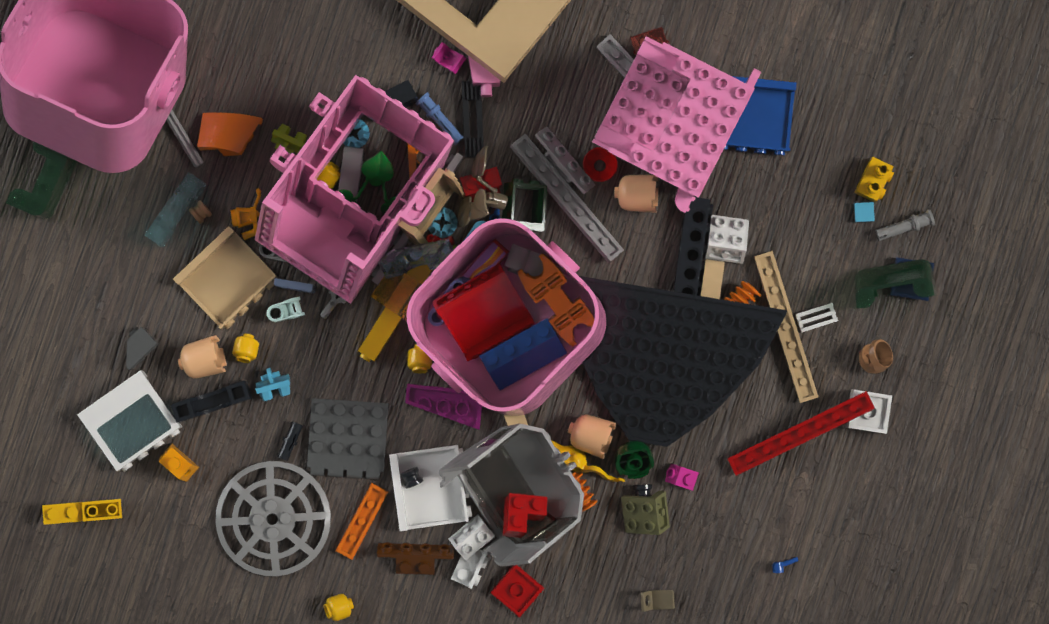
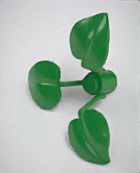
M380 151L362 164L361 170L366 179L355 196L349 190L341 189L337 191L342 193L349 202L357 203L356 200L368 182L372 186L382 185L383 198L386 203L381 205V211L385 214L396 199V197H392L388 200L385 182L392 179L394 170L389 159Z

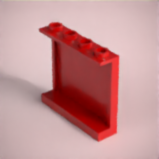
M500 263L432 301L436 312L441 316L467 361L478 358L484 352L495 348L498 344L511 339L514 335L529 329L535 324L531 314Z

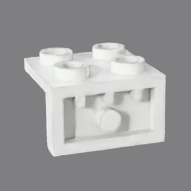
M712 215L705 259L743 264L747 251L749 220Z

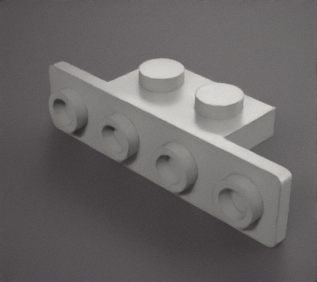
M545 127L535 135L547 150L544 154L546 159L568 184L573 181L583 194L595 186L591 178L548 127Z

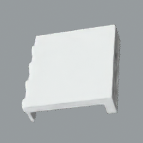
M458 445L389 455L400 531L465 521L469 522V517H472L471 505L467 506L466 498H469V493L459 477L456 476L448 484L440 488V482L443 478L439 475V470L461 454L463 448H459ZM418 467V474L424 481L406 489L405 480L401 478L400 474L408 469Z

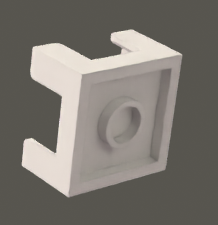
M851 390L850 399L865 391ZM868 392L875 409L847 422L845 428L887 434L892 395Z

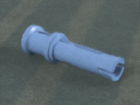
M427 92L415 104L419 105L426 112L427 118H432L442 131L450 134L454 140V145H456L464 136L440 111L441 106L439 104L436 105Z

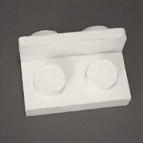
M477 514L448 539L458 553L467 560L494 538L495 535Z
M480 549L467 560L461 556L451 580L472 589L473 585H478L481 578L478 575L481 568L485 569L489 558Z

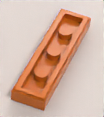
M371 483L335 550L336 552L353 560L388 494L387 490Z

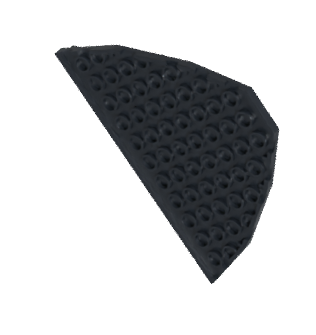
M579 276L598 297L606 314L604 337L597 348L583 361V364L594 385L597 396L604 403L609 413L630 441L637 440L647 444L668 447L713 415L760 365L787 314V310Z

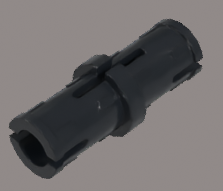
M294 421L291 422L286 437L284 436L282 439L283 444L277 457L286 461L289 460L294 446L298 443L297 439L303 425Z

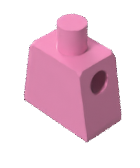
M468 56L473 86L481 85V97H492V87H500V80Z

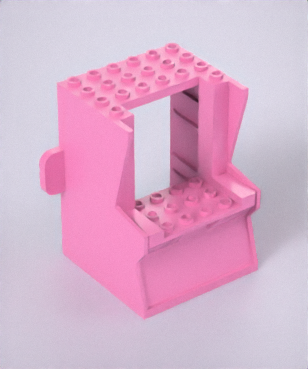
M646 36L592 142L617 157L678 187L675 197L676 206L684 213L686 211L689 212L691 201L695 200V196L699 198L755 89L754 86L761 71L754 68L747 82L744 83L665 42L661 44Z
M357 75L354 76L336 102H333L320 92L317 94L309 107L312 111L324 117V119L297 155L288 153L280 145L270 158V163L281 171L283 175L262 202L255 241L350 304L356 298L378 263L392 247L401 229L398 226L401 220L410 226H418L433 207L435 196L425 186L438 168L443 170L454 143L450 134L444 131L441 132L432 122L423 120L417 112L408 110L399 100L390 98L386 95L385 91L375 88L366 78ZM319 103L325 106L324 109L318 106ZM363 114L426 155L380 221L372 213L363 211L357 203L346 200L339 191L334 192L328 188L329 186L324 181L317 180ZM280 156L286 159L284 163L278 160Z

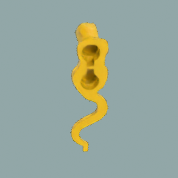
M552 441L561 454L567 451L570 453L571 456L564 462L565 464L570 462L576 463L577 466L571 471L594 472L608 481L625 482L623 478L608 475L598 466H588L586 455L583 451L573 446H563Z

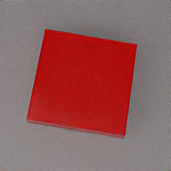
M513 565L490 593L520 618L545 588L521 567Z

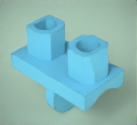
M267 368V374L261 376L262 381L255 383L256 393L260 394L263 401L273 398L271 390L274 389L279 390L280 396L290 394L289 374L280 376L279 371L272 373L271 368Z

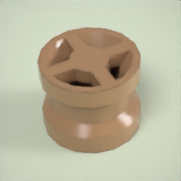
M201 200L197 202L195 207L188 209L200 224L204 222L206 217L212 216L210 210Z

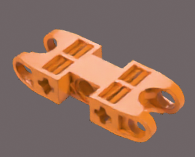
M542 253L539 255V258L543 264V271L539 276L534 277L528 273L526 274L522 269L518 270L517 273L525 290L536 304L545 299L555 313L548 318L550 324L561 338L574 347L577 345L573 336L574 327L578 324H585L592 328L594 317L580 296L573 301L570 300L561 288L563 284L568 282L567 278L559 267Z

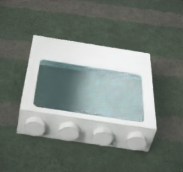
M143 370L138 371L77 414L116 471H127L133 466V461L136 459L141 461L149 455L147 451L153 447L155 450L165 444L163 440L167 437L172 439L180 433L179 429L183 427L181 424L176 423L175 418L146 378L148 376Z

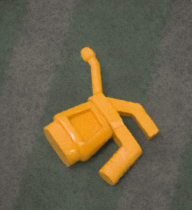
M259 188L256 189L257 198L253 207H236L230 210L233 227L238 226V228L253 224V229L241 233L244 240L256 235L257 217L260 215V212L256 210L261 198V190Z

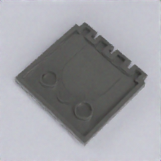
M312 398L307 467L311 468L310 475L324 476L325 469H328V476L343 477L344 470H347V478L362 479L363 471H366V479L380 480V472H384L389 403Z

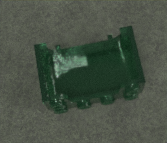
M33 141L34 151L47 159L32 192L30 193L19 188L14 189L9 194L6 204L39 218L48 219L54 214L77 161Z

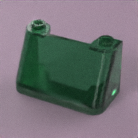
M920 259L859 271L855 277L857 309L869 308L874 303L875 297L878 296L877 289L913 284L914 292L920 297L937 296L931 263Z

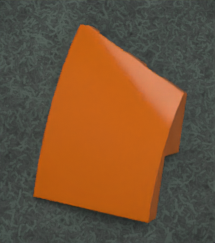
M203 113L197 147L199 150L218 149L224 156L242 155L248 142L254 136L253 132L258 124H262L263 119L236 113Z

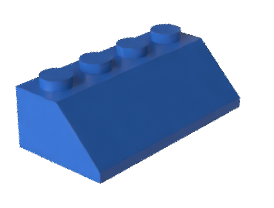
M546 318L479 357L501 391L567 354V351L550 324L549 319Z

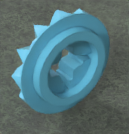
M361 119L353 128L354 130L360 129L357 133L359 140L354 136L348 137L343 142L345 146L360 148L368 141L370 135L369 128Z
M443 207L428 229L433 235L440 238L448 237L457 228V217L452 210ZM442 214H444L445 221L451 224L444 225L442 231H440V225L434 221L440 220Z

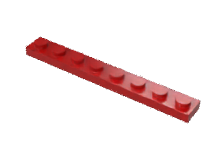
M865 391L727 459L735 475L738 476L874 410L875 407L868 392Z

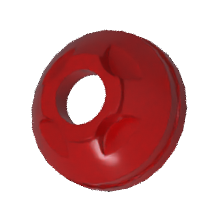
M603 147L591 149L583 159L584 172L595 182L608 181L617 171L616 156ZM602 160L605 163L606 167L603 171L595 170L594 163L596 161Z

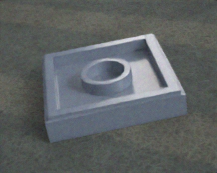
M278 278L274 280V285L278 288L313 294L316 291V286L313 284Z

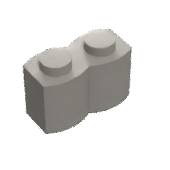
M512 244L505 266L508 267L507 271L518 275L517 271L522 269L526 274L528 273L534 277L539 276L543 271V264L539 258L540 254Z

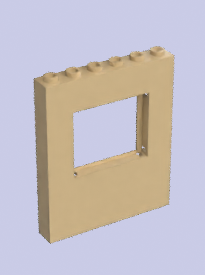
M445 0L396 1L504 83L571 0H497L478 25Z

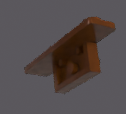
M385 542L378 543L377 557L396 558V574L434 575L435 559H454V546L448 544H394Z

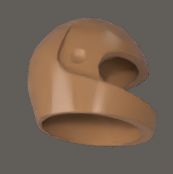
M881 339L873 340L871 344L865 345L859 353L861 367L870 374H879L885 371L893 361V353L890 346Z

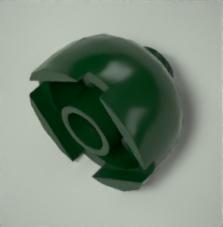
M632 440L625 442L616 452V469L620 475H627L629 479L642 478L648 475L649 470L654 467L652 451L649 446L641 441Z

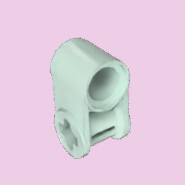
M300 297L291 298L270 306L267 309L268 319L277 323L304 316L305 312H302L299 302ZM275 308L281 311V316L277 319H273L270 314Z

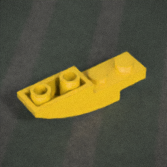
M121 499L42 505L43 525L122 518Z

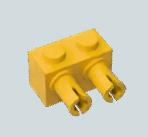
M871 157L854 193L874 203L878 199L882 200L886 192L884 186L886 182L891 181L894 172H892L894 166Z

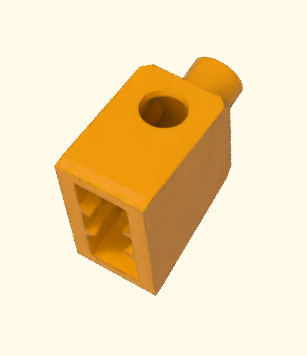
M173 444L159 457V462L182 481L187 482L199 468L198 465Z

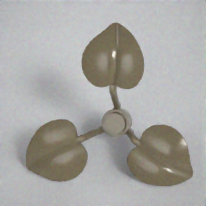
M487 145L477 153L473 160L472 177L476 178L477 181L491 190V192L486 194L484 189H479L475 194L474 202H471L470 196L465 197L461 201L458 209V224L460 228H464L470 219L478 220L489 215L487 207L504 210L507 205V195L497 193V189L481 179L486 168L487 148L489 147Z

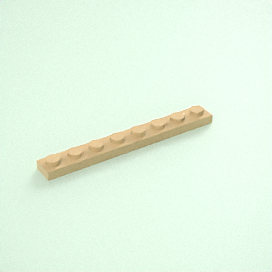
M773 251L754 256L769 307L787 310V314L777 333L799 403L818 398Z

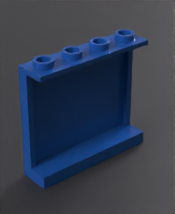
M732 76L744 83H746L748 80V78ZM758 79L754 86L755 89L724 150H728V147L736 148L735 151L747 152V149H754V153L766 154V151H774V155L785 156V153H789L794 93L797 83Z

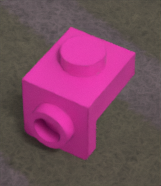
M443 42L435 49L432 59L454 74L458 72L466 60L463 55L449 48Z
M671 463L666 472L665 482L693 491L699 472Z

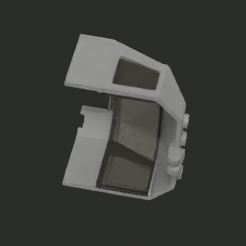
M524 424L500 427L456 456L439 470V475L443 478L440 482V488L458 476L497 537L481 552L486 556L488 554L492 555L495 558L494 562L499 566L530 564L581 521L584 493L580 483L575 480L571 473V470L577 465L575 462L565 464L564 461L571 456L570 453L567 451L561 454L552 443L550 435L542 428ZM509 493L547 497V516L542 521L527 520V533L522 538L503 536L504 503Z

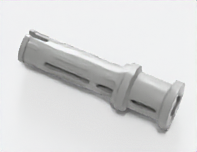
M928 209L925 213L913 214L909 219L876 229L878 240L881 241L913 229L914 231H919L920 228L930 224L933 226L935 225L934 217L931 210Z

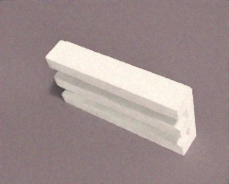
M833 303L795 314L801 333L838 321ZM827 308L830 309V312L801 320L802 316ZM830 315L832 316V319L817 323L805 328L803 327V324L821 319Z

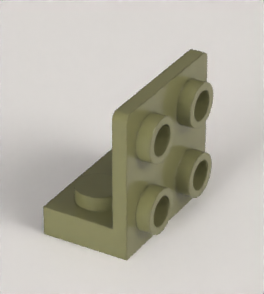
M658 491L651 497L628 495L621 497L626 533L660 535L670 528L666 491Z

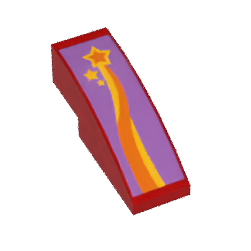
M496 239L493 240L461 277L469 279L476 277L501 263L510 251Z

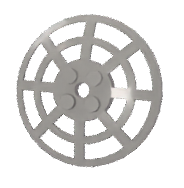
M282 461L257 463L237 473L223 489L216 509L217 534L226 553L242 568L263 576L288 575L307 566L324 547L331 527L330 505L320 483L303 468ZM274 467L290 469L304 478L297 486L286 480L274 479ZM266 468V479L255 482L246 489L237 482L249 472ZM309 483L314 486L319 494L324 512H312L310 502L302 492ZM274 484L287 487L292 491L285 499L275 496ZM266 485L267 497L257 501L250 492ZM233 488L240 496L234 505L232 518H221L224 500L230 489ZM297 496L302 500L306 513L295 514L291 503ZM243 500L252 506L249 517H238ZM271 513L276 514L278 517V521L274 525L267 521V517ZM325 519L322 537L317 547L312 549L305 542L311 533L313 520ZM296 521H307L305 532L300 539L292 532ZM250 524L254 534L246 542L241 535L239 525ZM233 525L236 538L243 546L236 555L231 551L225 540L222 526ZM287 537L295 544L289 550L278 553V541ZM259 539L270 542V553L260 552L254 549L253 546ZM299 549L309 555L296 566L280 570L279 559L290 556ZM248 552L260 558L271 559L272 571L252 567L243 562L242 559Z

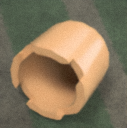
M626 175L620 180L619 187H615L614 198H618L619 205L624 210L657 213L656 206H658L659 188H656V181H658V177L655 175Z
M211 336L186 344L181 350L180 359H178L180 369L184 370L193 379L226 372L225 368H223V366H227L224 349H219L217 344L220 341L219 338Z
M587 414L581 415L576 419L575 423H570L568 433L571 434V444L578 450L604 459V454H607L613 438L610 434L612 429L615 430L616 423Z

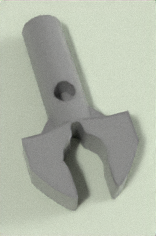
M329 291L331 300L320 316L326 319L338 303L345 304L347 301L341 297L336 299L337 295Z

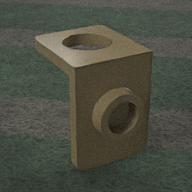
M673 590L641 592L642 612L675 608ZM646 596H647V598H648V605H647V606H646V603H645Z

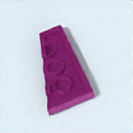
M407 384L405 403L480 430L482 405L472 399L464 390L458 393L453 388Z

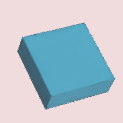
M874 202L854 203L855 222L875 221Z

